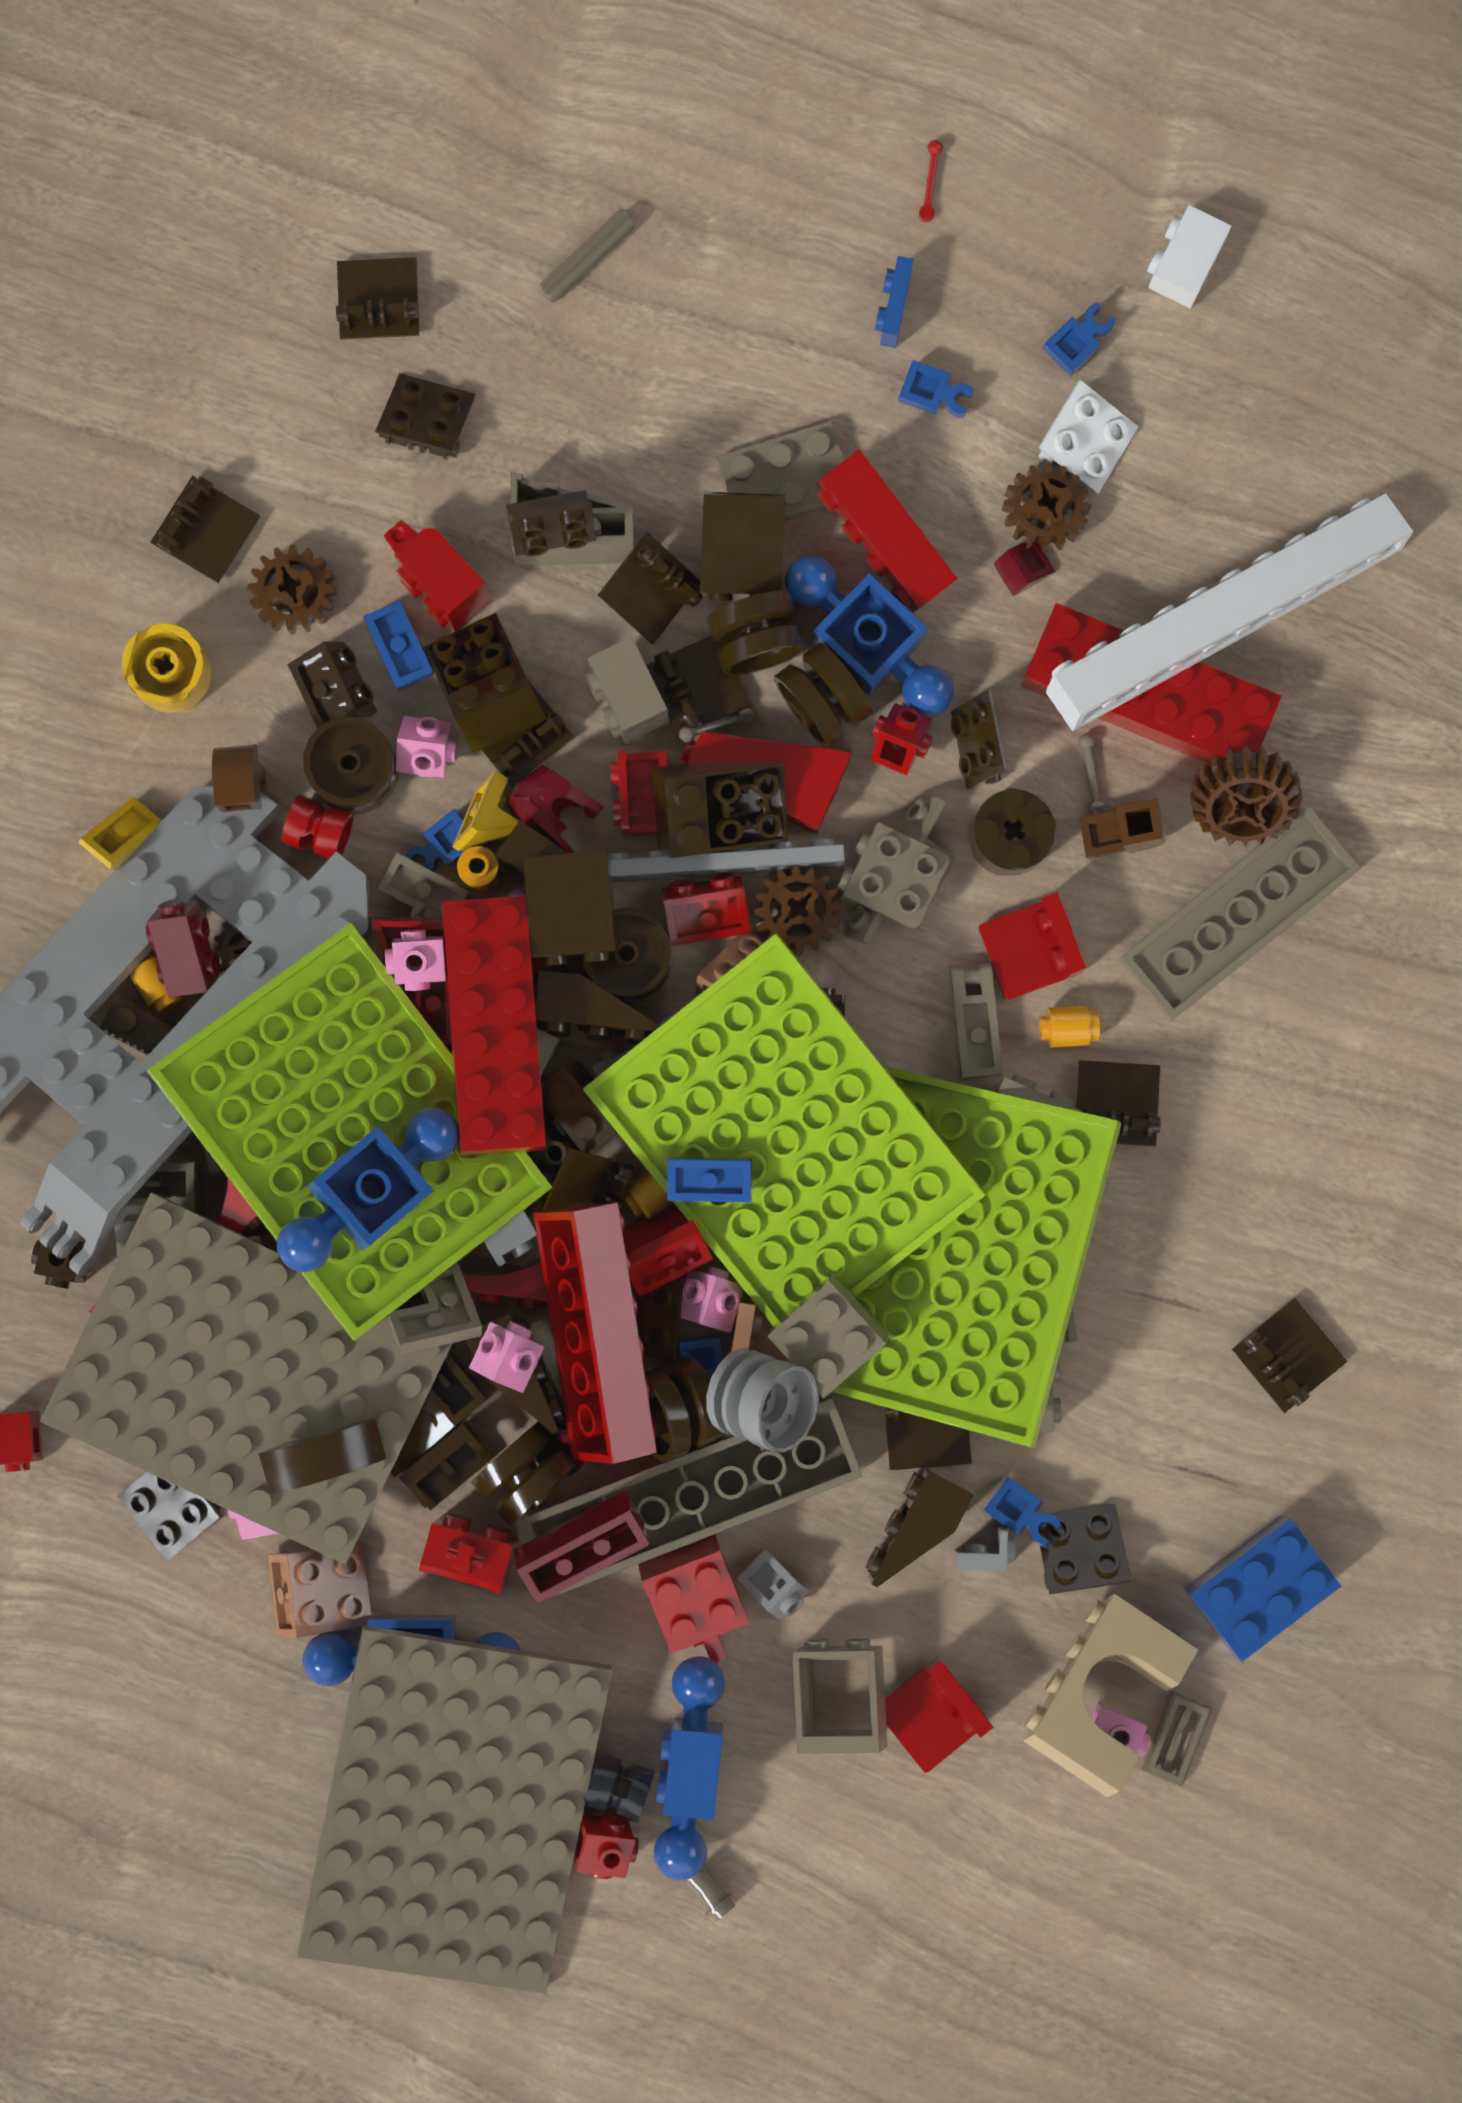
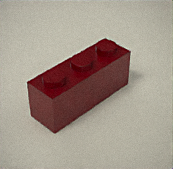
M623 1491L515 1548L516 1570L534 1601L538 1604L648 1546L649 1540L645 1524L627 1492Z

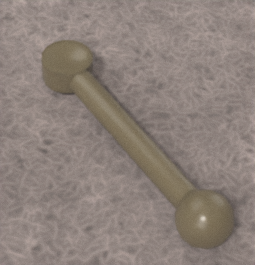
M746 708L741 709L736 716L695 728L684 726L679 731V737L684 742H690L694 736L700 735L701 732H710L737 723L748 725L754 721L755 714L751 709Z
M1086 733L1080 737L1079 743L1085 750L1092 804L1089 807V812L1091 815L1105 813L1106 806L1100 801L1092 749L1095 744V738L1091 734Z

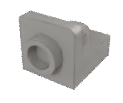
M997 1527L996 1552H989V1544L965 1543L964 1551H955L954 1567L957 1570L1007 1571V1562H1014L1015 1537H1008L1007 1528Z
M764 1549L737 1577V1580L756 1600L779 1620L795 1614L802 1607L804 1597L809 1593V1590L767 1549Z

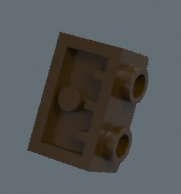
M323 641L287 664L317 729L322 724L337 717H371L377 713L373 703V693L370 687L363 681L356 667L357 660L353 651L344 642Z

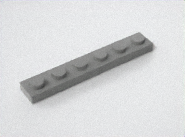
M818 839L810 841V847L794 848L793 842L769 844V850H753V847L729 850V852L725 853L711 852L670 858L662 850L648 852V858L632 859V853L610 854L612 882L713 876L719 873L772 872L780 869L787 871L792 870L793 866H798L799 870L810 869V867L814 869L843 867L845 861L844 846L834 845L833 839Z

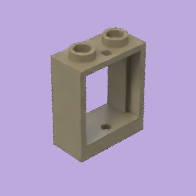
M867 1638L845 1640V1646H830L828 1639L804 1641L805 1647H800L792 1652L797 1754L880 1753L887 1747L882 1645L870 1646V1639ZM868 1659L871 1730H816L812 1660Z

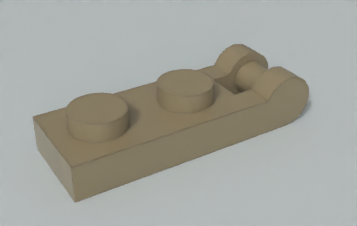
M979 963L978 968L963 969L962 965L950 966V982L953 995L961 1079L1003 1075L991 963ZM979 984L981 995L966 996L965 985Z

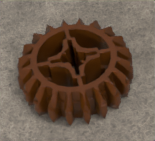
M1247 745L1241 753H1235L1229 748L1224 758L1214 754L1211 764H1202L1200 774L1194 775L1190 804L1192 805V814L1195 817V822H1200L1203 833L1211 832L1214 841L1225 837L1229 846L1235 841H1242L1244 846L1247 847L1249 841L1257 840L1262 845L1267 836L1278 839L1280 829L1290 830L1292 820L1298 819L1299 806H1301L1302 801L1300 778L1297 776V772H1293L1290 761H1282L1278 752L1267 756V752L1263 747L1256 753L1250 752Z

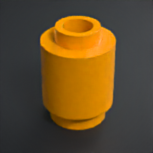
M474 846L465 850L459 857L457 863L458 874L468 888L477 892H485L497 885L501 877V866L489 849ZM485 862V868L481 873L471 872V867L475 863Z
M150 952L131 972L129 977L147 1006L154 1008L156 1013L161 1015L180 1005L186 997L185 995L168 997L165 984H161L157 975V955L155 956L153 952Z
M1087 1005L1047 1007L1046 1016H1039L1040 1039L1047 1040L1049 1048L1089 1046L1090 1041H1099L1100 1020L1097 1008L1088 1009Z
M649 1171L635 1179L634 1185L630 1186L629 1194L625 1198L626 1203L636 1218L644 1214L648 1220L674 1203L673 1201H667V1193Z

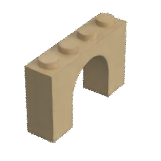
M1116 1594L1111 1595L1102 1602L1097 1600L1088 1611L1085 1621L1089 1623V1626L1083 1636L1077 1634L1068 1646L1065 1656L1070 1659L1063 1671L1057 1669L1048 1681L1045 1691L1049 1693V1696L1042 1707L1037 1704L1031 1711L1024 1725L1029 1731L1023 1739L1025 1743L1107 1798L1121 1791L1140 1755L1102 1731L1089 1716L1083 1693L1085 1680L1091 1668L1096 1663L1105 1661L1122 1663L1163 1690L1168 1691L1180 1684L1199 1650Z

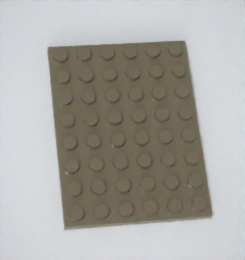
M151 1192L39 1422L346 1565L452 1343L400 1355L389 1326V1315L357 1340L353 1341L302 1273L286 1266L279 1257L278 1251ZM375 1418L387 1459L319 1483L270 1494L259 1453L288 1441L323 1435L353 1422Z
M363 1625L297 1949V1957L546 1993L586 1802L584 1798L590 1782L613 1671L611 1665Z

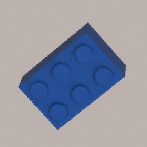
M1282 1515L1184 1590L1233 1656L1243 1662L1334 1593L1341 1585L1292 1519Z

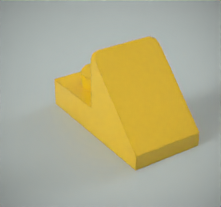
M495 770L476 789L452 846L453 848L463 851L474 846L491 847L502 845L519 822V820L501 810L506 802V796L503 795V791L508 781L507 777Z
M132 797L83 835L79 843L109 869L118 870L162 820L135 797Z

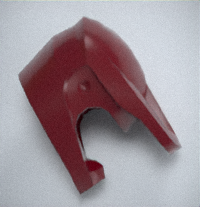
M541 765L520 780L513 791L506 796L507 806L515 819L522 821L568 853L576 852L561 835L568 828L559 818L561 811L567 806H575L584 809V814L587 818L594 819L604 808L599 802L544 765Z

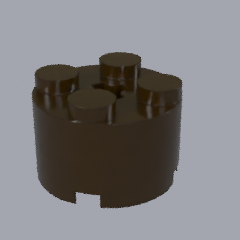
M1017 788L1000 791L989 797L982 804L971 821L969 840L973 856L984 869L996 875L1014 876L1029 872L1050 851L1055 838L1056 822L1048 806L1038 796ZM1015 826L1019 831L1017 832V837L1010 841L1004 836L1007 833L1006 828L1009 829Z

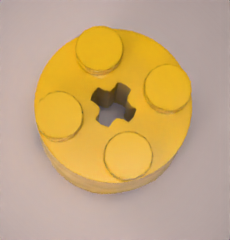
M157 623L149 626L150 628L143 630L139 634L136 633L128 641L122 656V670L133 692L146 705L161 712L176 713L188 711L196 707L206 694L212 675L209 657L198 641L184 628L170 623ZM170 663L174 665L172 671H167L163 675L160 671L161 667H169Z

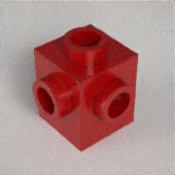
M895 703L888 716L880 715L871 736L876 739L870 760L907 776L916 758L924 759L930 748L933 736L928 735L927 732L932 718L920 714L912 708Z
M604 1814L601 1817L583 1815L574 1855L577 1872L587 1873L599 1879H610L612 1877L626 1878L629 1864L636 1861L639 1848L638 1838L634 1837L629 1821L614 1814Z

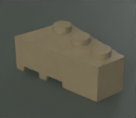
M511 471V504L572 492L561 489L559 484L548 481L546 484L523 478V474ZM587 493V497L591 500L596 541L588 542L587 545L578 549L560 547L550 549L540 556L529 557L524 554L516 556L511 534V547L515 566L622 563L635 547L633 505Z

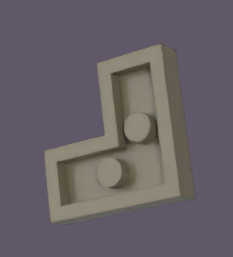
M399 852L395 854L378 887L381 891L414 907L409 917H442V901L465 900L469 889Z
M458 1263L453 1264L421 1289L425 1304L393 1311L389 1314V1326L400 1355L482 1336V1324Z

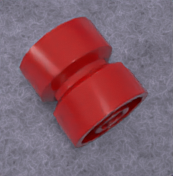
M299 794L294 799L286 817L282 832V843L302 851L312 847L316 856L328 860L335 852L342 856L352 831L354 813L335 806H330L325 810L321 801Z

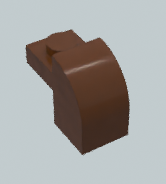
M257 744L214 748L212 754L214 806L221 813L262 809L260 784H266L265 768L258 761Z
M1156 798L1115 806L1116 811L1079 818L1087 859L1123 852L1135 853L1158 847L1166 842L1160 805Z

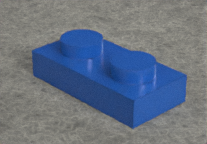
M898 256L895 269L887 268L883 292L890 294L887 307L879 306L875 330L882 332L880 342L882 346L896 348L914 260L912 258Z
M400 600L363 616L398 692L434 676V672Z
M669 1157L667 1159V1201L751 1202L752 1158Z

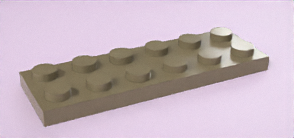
M1309 806L1298 815V819L1292 820L1290 830L1280 829L1278 839L1272 837L1267 839L1262 845L1257 847L1119 959L1171 1022L1347 881L1361 867Z

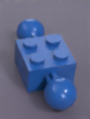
M807 555L795 560L786 573V590L791 592L793 600L797 604L804 607L820 606L829 614L813 630L812 642L815 645L820 642L827 646L869 696L893 674L903 683L902 694L908 708H912L928 717H933L943 713L950 706L954 697V685L948 673L934 665L919 666L909 657L926 639L928 628L870 573L845 597L836 589V574L828 561L815 555Z
M440 1108L420 1110L409 1120L405 1133L406 1141L398 1148L377 1126L306 1186L326 1210L315 1219L310 1217L293 1219L280 1231L277 1239V1250L283 1263L299 1272H310L320 1268L331 1254L332 1238L342 1229L361 1251L371 1246L434 1191L414 1167L422 1160L430 1162L440 1161L454 1152L460 1138L459 1127L454 1117Z
M373 1615L368 1619L367 1626L456 1640V1615ZM334 1632L319 1634L311 1639L305 1647L302 1658L304 1671L313 1682L319 1685L335 1686L341 1684L354 1671L358 1647H353L351 1642L341 1634ZM501 1632L484 1634L474 1642L521 1651L518 1643L511 1636Z
M694 1656L684 1660L673 1673L672 1690L678 1702L683 1705L682 1718H674L672 1729L664 1728L661 1760H669L668 1771L660 1770L656 1802L664 1803L663 1815L672 1816L671 1827L664 1830L656 1840L654 1860L658 1869L666 1877L673 1880L693 1878L702 1870L707 1859V1846L702 1835L696 1830L697 1819L714 1821L723 1723L707 1721L708 1709L713 1707L724 1693L725 1678L719 1665L703 1656Z

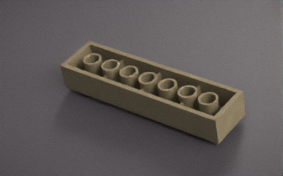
M830 1397L819 1401L815 1421L807 1436L796 1447L786 1452H773L754 1445L749 1440L739 1439L732 1435L714 1444L690 1451L685 1455L659 1463L525 1515L521 1518V1521L530 1541L626 1491L645 1524L649 1540L648 1546L550 1597L552 1598L863 1476L833 1398Z

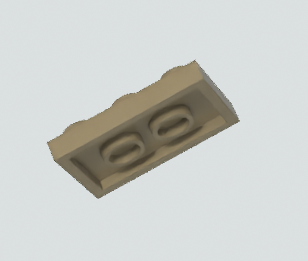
M831 421L717 456L718 467L727 492L785 494L784 522L827 509L817 495L820 489L816 483L844 461Z

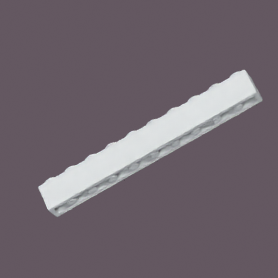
M1386 493L1373 501L1370 498H1365L1350 509L1349 514L1340 519L1337 515H1334L1320 524L1316 532L1308 536L1305 533L1295 536L1285 545V549L1275 554L1272 551L1262 554L1252 563V567L1242 572L1240 569L1229 572L1219 581V585L1209 590L1207 587L1196 590L1186 599V603L1176 608L1173 605L1163 608L1153 617V621L1143 626L1140 623H1136L1128 627L1120 634V639L1109 645L1106 641L1095 645L1086 653L1085 658L1076 663L1072 660L1062 663L1052 672V679L1046 693L1070 729L1075 731L1401 551L1414 531Z

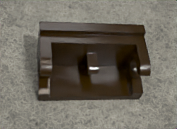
M465 1422L401 1474L399 1479L407 1486L424 1508L428 1507L431 1511L491 1461L494 1455L467 1422Z

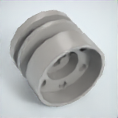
M740 1348L729 1353L719 1363L712 1375L706 1395L707 1413L712 1425L723 1433L734 1435L739 1439L749 1440L752 1444L773 1452H786L796 1447L807 1436L815 1421L819 1405L818 1386L814 1375L802 1366L784 1360H776L773 1356L762 1354L754 1349Z

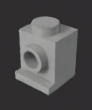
M524 1209L484 1240L498 1267L503 1268L509 1264L505 1256L510 1253L516 1259L536 1247L533 1242L537 1238L533 1214L536 1212L534 1210L527 1213Z

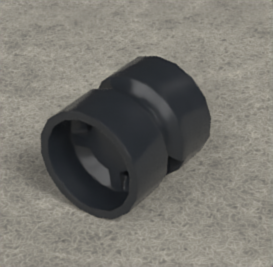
M600 1752L584 1798L586 1801L585 1806L603 1812L611 1807L614 1808L617 1817L638 1823L655 1770L634 1763L626 1768L623 1766L622 1759ZM619 1779L631 1783L626 1799L615 1796Z

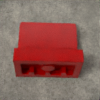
M1058 892L1042 897L1037 904L981 923L978 926V931L1003 998L1007 1001L1075 977L1086 970Z
M675 1203L649 1220L644 1217L624 1227L622 1234L625 1253L631 1265L629 1279L639 1297L713 1260L694 1220L688 1221Z
M938 1655L885 1698L886 1725L925 1773L930 1772L976 1733L981 1738L994 1728L989 1719Z

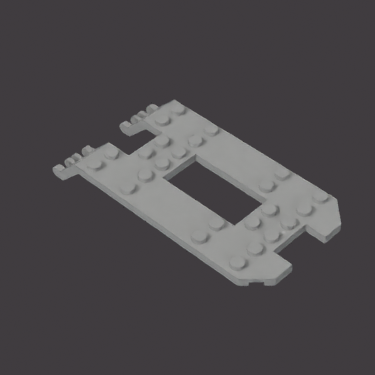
M213 786L192 788L121 867L111 874L0 993V1117L2 1111L32 1081L84 1125L49 1162L34 1205L20 1222V1225L29 1233H35L42 1228L43 1224L52 1215V1212L57 1214L54 1223L42 1234L40 1242L46 1248L53 1247L52 1253L59 1259L68 1256L81 1237L86 1240L84 1247L71 1259L69 1266L78 1276L85 1275L101 1258L119 1211L192 1132L181 1115L148 1074L147 1070L349 923L353 924L365 941L372 935L368 897H370L369 880L362 871L338 852H335L308 881L256 839L281 812L279 806L262 792V809L221 813L214 806ZM172 899H182L183 903L200 900L252 943L143 1062L140 1063L90 1021L89 1018L154 949V946L152 947L148 943L146 925L149 918L158 909V905Z

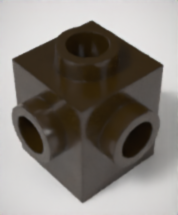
M80 1239L71 1253L65 1257L63 1264L57 1266V1256L52 1253L53 1247L46 1248L40 1240H37L31 1256V1263L36 1265L34 1274L46 1276L44 1284L69 1289L70 1282L85 1283L86 1276H90L93 1267L83 1276H78L69 1267L71 1259L83 1249L85 1241Z

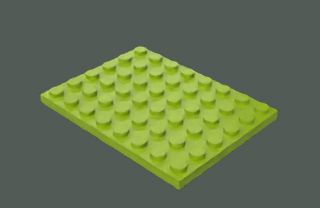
M352 923L346 925L147 1070L151 1078L276 1241L282 1228L291 1220L300 1217L315 1219L326 1210L306 1186L377 1126L398 1148L406 1141L405 1133L409 1120L420 1110L440 1108L451 1114L457 1122L453 1057L401 987L395 984L391 974L386 973L385 966ZM458 1142L454 1152L447 1158L434 1162L422 1160L414 1167L434 1191L371 1246L361 1251L343 1229L332 1238V1251L325 1264L314 1271L301 1273L353 1341L361 1337L553 1188L526 1152L460 1157Z
M778 933L773 935L583 1088L584 1092L666 1193L667 1159L669 1157L752 1158L751 1202H673L688 1221L694 1220L704 1241L773 1326L832 1273L837 1276L854 1296H857L986 1194Z
M885 1067L986 1194L855 1296L889 1336L886 1345L832 1392L1035 1448L1121 1123L1118 1120Z

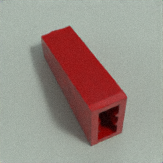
M701 732L697 742L693 740L688 742L681 762L783 761L787 821L818 834L850 763L851 753L843 750Z

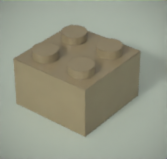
M632 637L587 657L590 670L585 672L588 680L587 684L596 702L604 700L607 706L602 710L614 739L621 736L627 746L669 726L666 705Z
M834 1273L772 1326L768 1334V1338L791 1363L806 1368L814 1375L818 1392L823 1398L886 1345L889 1336Z

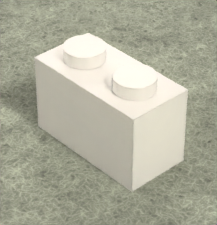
M1188 205L1182 218L1177 215L1174 216L1165 234V238L1171 240L1166 251L1157 250L1149 265L1147 272L1153 274L1148 288L1191 309L1232 226Z

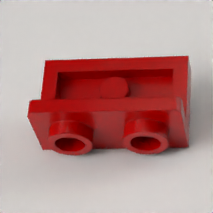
M626 749L617 750L618 761H610L611 785H619L620 801H612L613 824L621 825L623 836L657 834L652 768L668 766L667 751L626 753Z

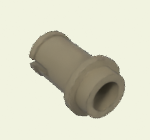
M706 1865L696 1876L684 1881L708 1910L705 1913L707 1917L712 1916L715 1921H718L735 1907L731 1900L733 1894H726L709 1872Z

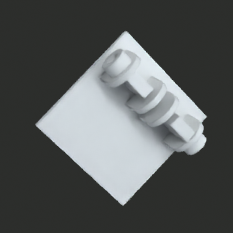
M1079 380L1038 447L1041 451L1038 457L1045 463L1052 465L1055 461L1062 467H1066L1069 473L1073 476L1078 475L1082 483L1096 494H1099L1139 426Z

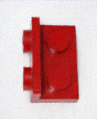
M719 873L711 876L708 881L693 883L690 879H682L670 883L669 887L662 888L671 946L751 933L741 876H733L732 873Z

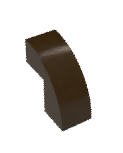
M375 1418L353 1422L323 1435L288 1441L259 1453L270 1494L319 1483L387 1459Z

